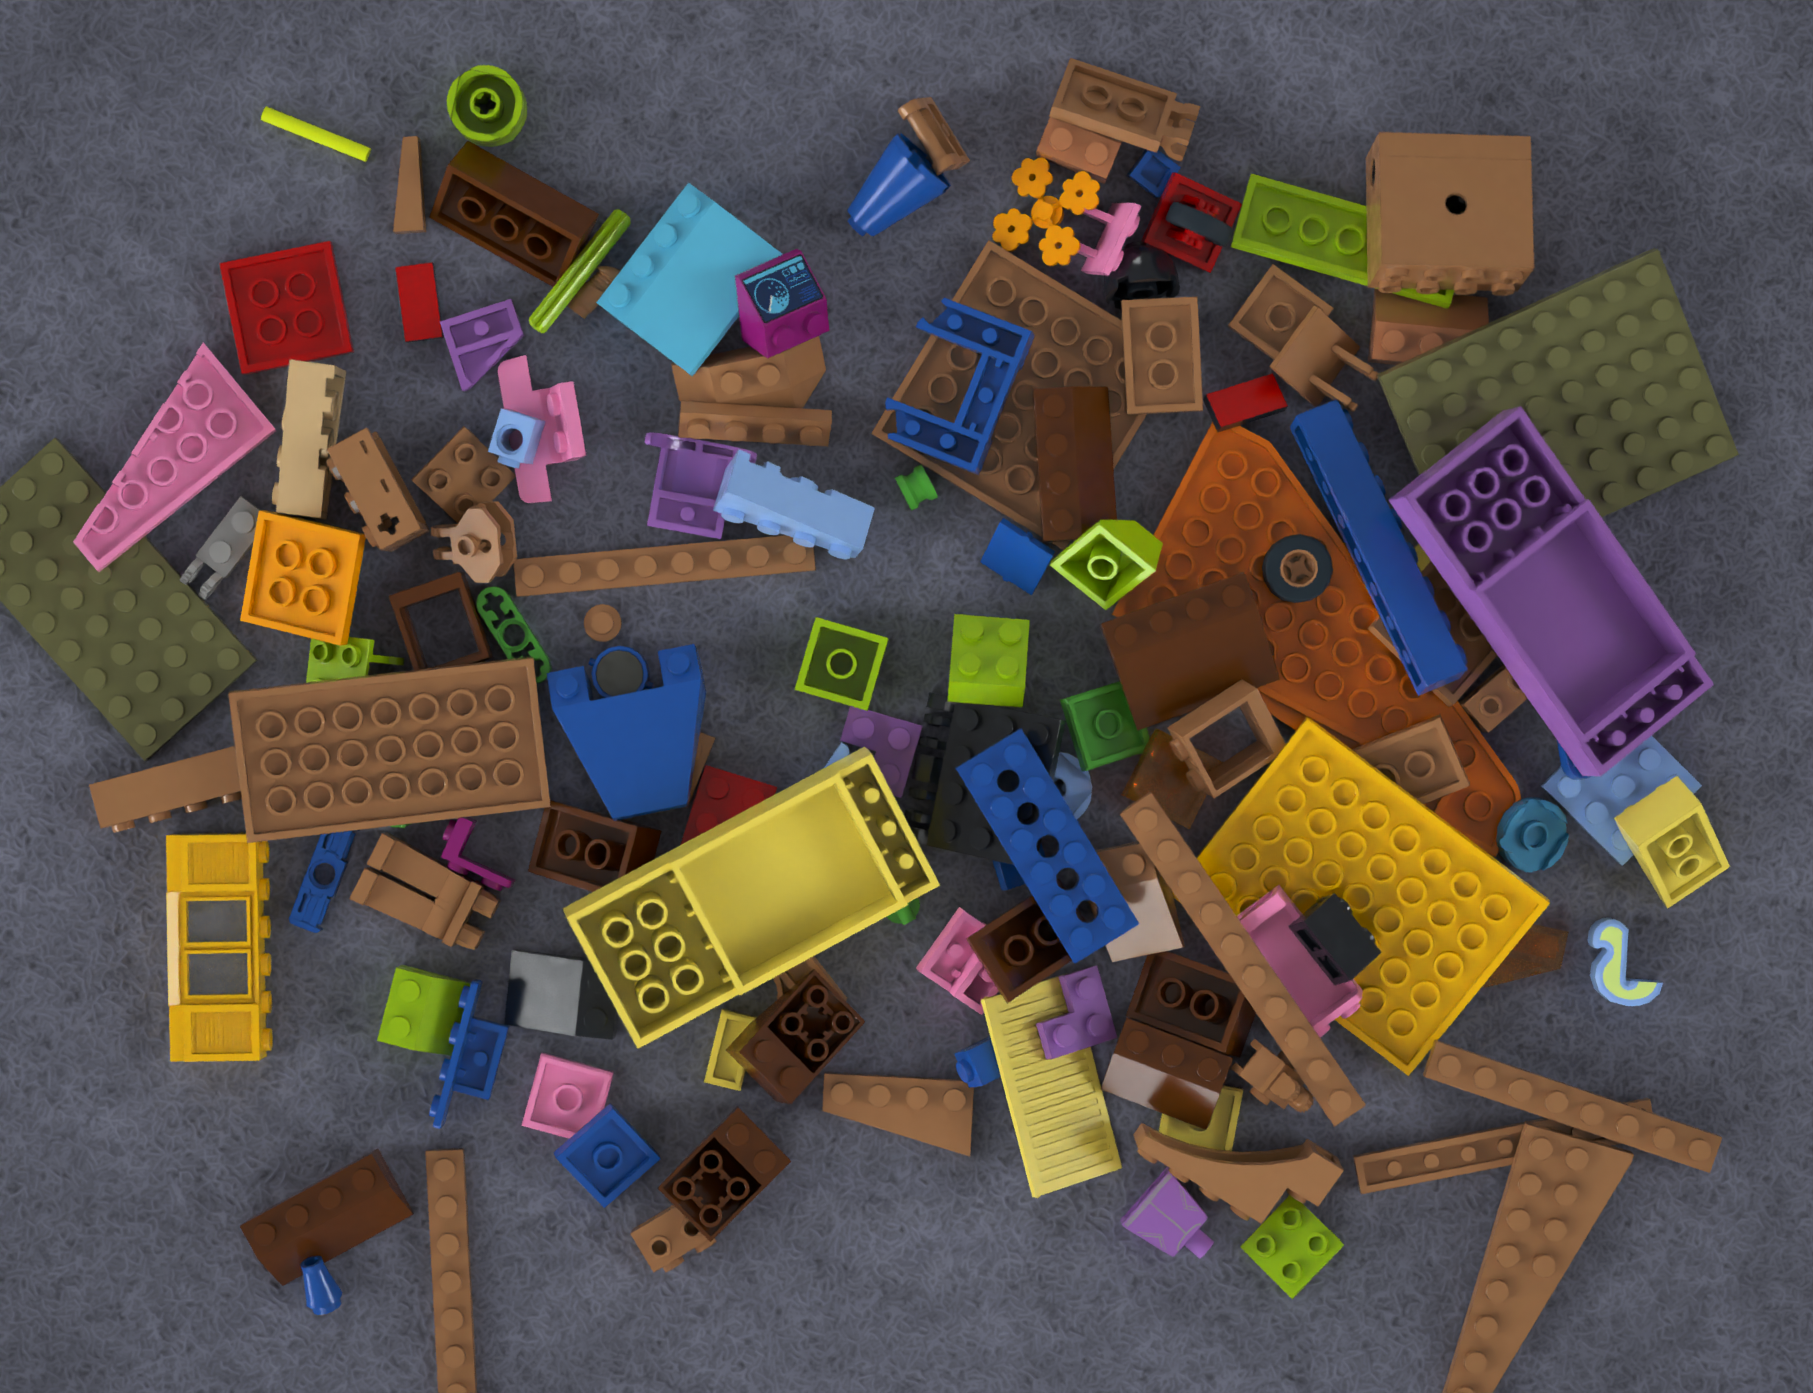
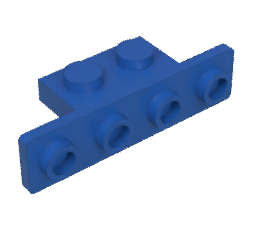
M473 980L470 987L464 985L458 1007L464 1008L460 1023L454 1022L449 1037V1044L454 1045L451 1059H444L439 1075V1080L445 1081L441 1095L435 1094L429 1116L435 1117L433 1127L441 1129L445 1124L453 1091L486 1100L491 1098L510 1026L474 1017L483 983L482 980Z

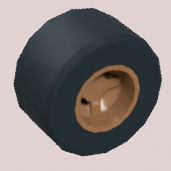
M1298 534L1286 536L1270 547L1265 554L1262 571L1264 582L1271 593L1281 600L1298 603L1311 601L1323 593L1330 583L1333 567L1331 556L1322 543L1313 537Z

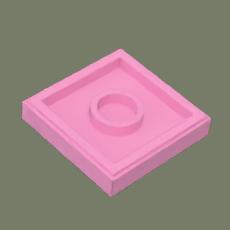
M542 1052L522 1126L570 1139L605 1108L614 1072Z

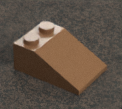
M1136 841L1095 850L1139 922V925L1105 945L1111 961L1116 962L1185 947L1172 890L1140 843ZM1088 900L1093 915L1096 917L1097 906L1093 901Z

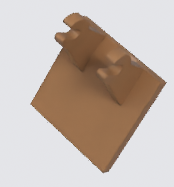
M1316 306L1312 307L1270 365L1272 370L1312 406L1318 407L1323 398L1327 396L1332 400L1337 399L1339 404L1352 412L1356 410L1358 404L1352 402L1350 397L1332 387L1331 383L1345 364L1373 381L1378 379L1377 374H1379L1373 371V367L1354 356L1360 349V346Z

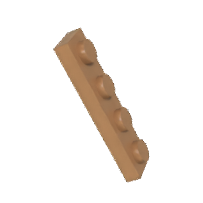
M681 401L678 437L735 442L828 446L832 424V410Z

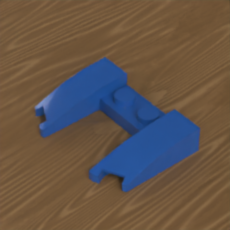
M943 298L941 302L947 309L931 324L922 317L917 322L916 328L981 354V358L954 423L887 397L885 402L886 410H895L897 433H888V439L979 475L993 442L991 437L1018 370H1022L1035 335L1028 329Z

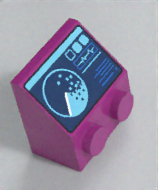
M799 249L792 250L735 275L742 341L767 359L829 331L827 299L802 251Z

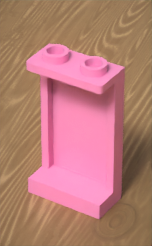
M1277 885L1238 914L1237 918L1318 1036L1322 1037L1331 1028L1329 1023L1339 1016L1346 1019L1360 1008L1361 1004L1359 1002L1362 1000L1363 990L1354 979L1338 985L1332 983L1288 927L1302 913L1280 885Z

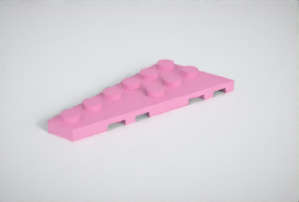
M204 342L196 352L197 355L187 370L183 372L177 381L178 384L165 404H162L136 444L128 461L112 481L113 484L100 504H97L73 541L98 572H101L276 432L273 425Z

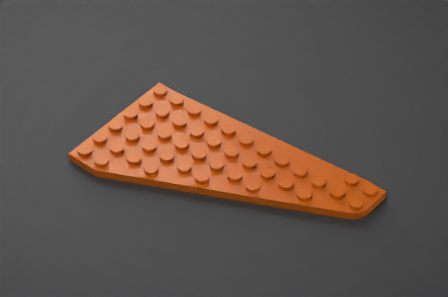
M1212 421L1153 534L1163 543L1156 571L1118 601L1111 615L1120 617L1245 572L1280 679L1257 688L1270 714L1295 731L1308 716L1350 749L1441 714L1469 779L1470 786L1424 805L1488 854L1496 857L1499 851L1496 842L1499 822L1503 814L1515 802L1521 800L1520 790L1516 781L1460 703L1457 701L1454 705L1448 707L1432 691L1418 696L1403 663L1367 629L1376 620L1379 613L1369 592L1364 587L1365 584L1347 547L1272 443L1241 426L1217 432ZM1301 534L1313 537L1325 546L1331 556L1333 572L1330 583L1322 594L1311 601L1292 603L1281 600L1270 592L1264 582L1262 565L1265 554L1274 543L1286 536Z

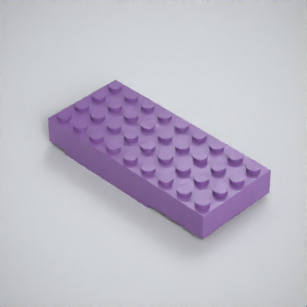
M1521 406L1500 412L1389 499L1391 505L1582 776H1602L1714 685L1694 655L1696 653L1590 500H1586Z

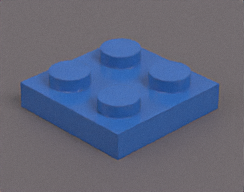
M611 1103L553 1152L555 1158L604 1208L661 1159L659 1153Z

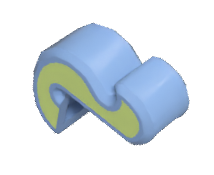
M1609 917L1595 921L1589 929L1587 940L1589 946L1596 949L1602 948L1591 964L1590 977L1594 989L1606 1000L1621 1005L1640 1006L1649 1003L1660 994L1663 982L1659 980L1626 978L1628 928L1620 921Z

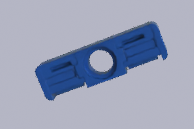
M354 830L320 835L289 916V922L292 925L313 933L323 930L318 925L322 924L331 900L329 897L333 898L336 896L348 865V861L343 859H346L356 834ZM321 863H328L335 870V878L330 884H321L315 877V870Z

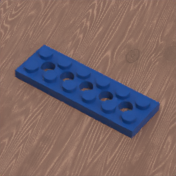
M1021 728L956 767L957 772L1074 964L1139 925V922ZM1004 770H1013L1018 775L1019 783L1013 791L1004 792L998 787V775ZM1026 802L1033 803L1038 808V818L1031 824H1023L1017 818L1019 806ZM1044 835H1052L1058 842L1056 853L1050 857L1041 856L1037 851V842ZM1067 867L1074 869L1078 875L1076 885L1071 889L1060 888L1056 881L1058 872ZM1084 900H1091L1097 906L1096 917L1088 922L1079 920L1076 915L1078 904Z

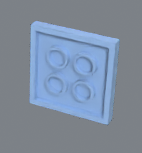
M1651 735L1602 776L1573 780L1566 776L1560 766L1541 787L1603 849L1623 866L1633 856V853L1624 840L1614 818L1627 807L1634 805L1655 791L1658 786L1667 783L1676 776L1681 779L1693 794L1702 785Z

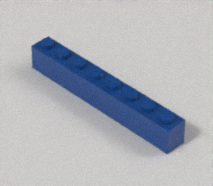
M1336 399L1296 415L1290 425L1292 434L1417 695L1420 696L1458 680L1468 670L1466 667V654L1459 644H1455L1449 632L1451 630L1450 621L1446 613L1438 609L1433 599L1434 589L1428 577L1422 576L1417 566L1418 556L1416 550L1410 542L1406 543L1401 532L1402 524L1400 517L1395 509H1390L1384 497L1386 494L1384 484L1378 475L1374 476L1368 464V451L1362 442L1357 441L1352 431L1353 421L1349 412L1345 408L1342 409Z

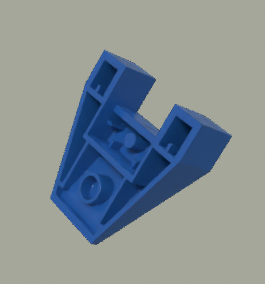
M695 644L658 651L663 687L593 700L590 679L584 666L546 673L552 709L614 821L688 806L706 698L701 660Z

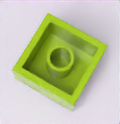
M954 614L947 702L1023 708L1030 620Z
M815 617L794 690L868 711L889 638Z

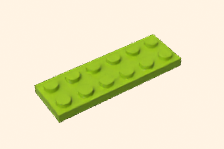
M1251 173L1232 238L1231 248L1368 286L1366 206ZM1402 288L1401 291L1393 294L1448 309L1452 302L1454 290L1447 289L1439 290V292L1433 294H1420L1416 292V289Z

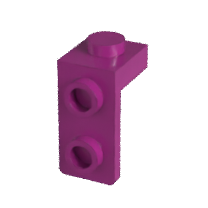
M470 817L458 818L457 821L451 819L442 837L443 840L447 841L441 858L449 861L447 867L463 875H467L469 870L483 876L481 883L498 891H501L503 886L507 888L513 887L516 879L462 855L477 820Z

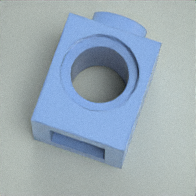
M501 408L488 452L499 455L497 462L519 469L520 463L533 464L546 421ZM515 430L520 431L523 437L522 445L517 450H513L509 445V436Z

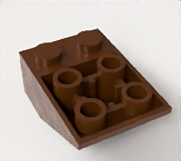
M813 969L754 1019L726 1051L776 1102L791 1104L866 1021Z
M737 1106L657 1188L711 1242L791 1160Z

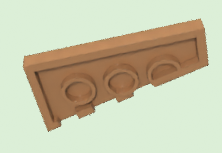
M824 1073L822 1111L970 1157L974 1087L969 1088L968 1084L962 1080Z

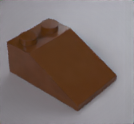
M550 800L551 807H546L543 811L528 872L594 892L654 860L662 831L624 819L614 821L609 815Z
M1057 879L1058 886L1066 889L1060 879ZM1033 895L1019 902L966 938L1006 1003H1009L1072 961ZM1077 907L1076 915L1078 919L1087 922Z
M1168 951L1147 955L1126 1013L1127 1017L1239 1058L1256 1015L1255 1010L1229 973Z

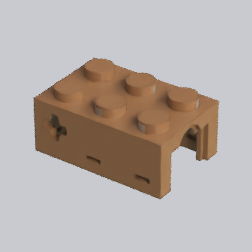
M366 427L327 448L331 458L326 460V463L336 480L340 479L348 488L349 492L344 494L345 499L354 514L359 513L363 516L367 525L362 527V530L372 547L377 546L380 550L392 552L430 531L378 432L371 433L369 428ZM397 516L399 519V523L395 525L397 532L390 534L388 528L392 526L391 518Z

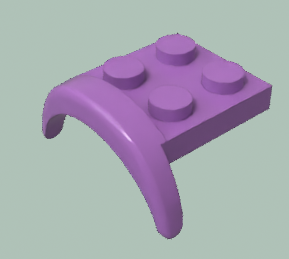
M647 433L645 444L660 448L647 526L721 539L725 519L721 517V513L713 511L725 469L739 449L751 454L749 462L752 463L756 462L757 454L750 450L714 442L680 438L675 435L662 433Z

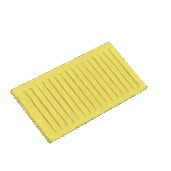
M1056 976L1040 981L1009 1003H1006L1001 994L991 997L986 996L981 999L1032 1197L1039 1198L1041 1195L1122 1169L1103 1092L1100 1090L1101 1085L1091 1047L1054 1059H1046L1036 1023L1068 1013L1059 977Z

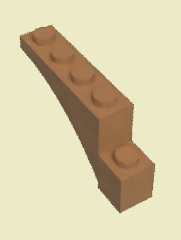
M1143 1123L1140 1124L1133 1134L1136 1145L1139 1148L1137 1151L1143 1158L1154 1164L1160 1161L1168 1166L1169 1172L1180 1181L1187 1183L1188 1180H1191L1199 1185V1190L1211 1200L1218 1202L1219 1199H1222L1230 1204V1209L1242 1219L1248 1221L1251 1217L1261 1224L1285 1190L1290 1196L1301 1203H1305L1308 1200L1314 1205L1319 1206L1344 1171L1338 1157L1309 1139H1306L1302 1145L1289 1148L1237 1152L1189 1144L1164 1135Z

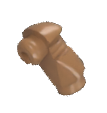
M610 266L597 267L599 272L590 281L584 283L567 306L586 319L589 313L598 306L596 302L619 274L620 270Z

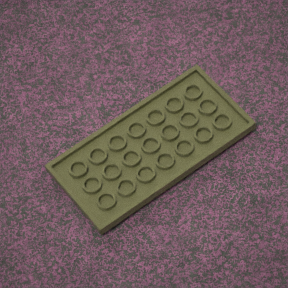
M54 438L0 487V601L144 761H148L258 660L207 603L198 596V593L189 584L185 585L180 581L181 575L146 536L101 572H98L73 541L97 504H100L106 492L59 439Z

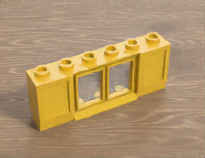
M246 833L166 835L170 1062L260 1061L267 1057L266 1051L272 1050V1029L266 1028V1013H271L272 993L271 991H265V976H270L272 963L270 953H265L264 938H270L271 934L270 916H264V901H269L270 898L269 878H263V863L269 862L270 851L268 841L247 843Z

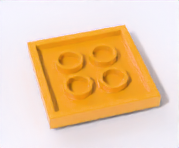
M259 510L240 621L339 646L347 645L366 540L365 534L268 510Z

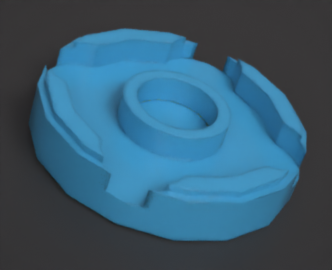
M1526 797L1515 802L1503 814L1497 827L1496 842L1500 855L1509 865L1524 872L1545 870L1552 867L1562 857L1568 844L1569 834L1566 833V824H1568L1566 815L1557 805L1540 797Z

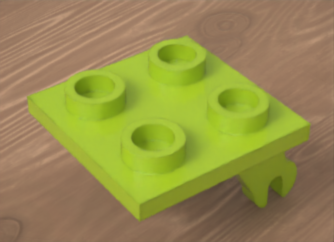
M349 637L348 644L342 646L311 639L306 682L367 676L369 662L404 666V658L374 655V640Z

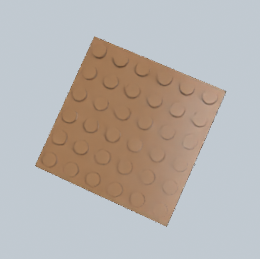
M988 240L952 301L1028 329L1034 333L1035 337L1022 370H1018L991 437L993 442L980 474L976 475L888 439V433H897L895 410H885L871 434L1042 537L1033 390L1070 386L1108 387L1114 468L1147 414L1127 415L1122 320ZM931 334L892 399L954 423L981 354ZM1070 541L1050 543L1064 550Z

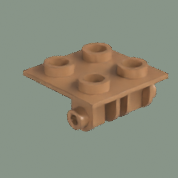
M463 426L411 480L451 518L459 523L468 508L485 501H493L516 475L506 465L498 463V458L493 453L488 452V448L479 441L477 436Z

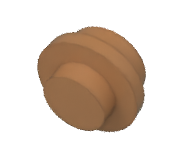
M605 604L596 605L585 615L584 628L588 636L593 640L599 642L610 641L621 630V616L612 606Z

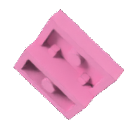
M959 907L916 969L946 989L955 998L983 1015L984 1010L981 999L986 996L997 995L999 990L966 938L987 924L982 923Z

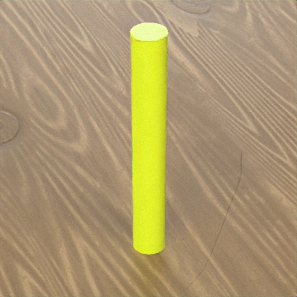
M266 106L262 112L261 120L364 162L367 161L371 152L370 147Z

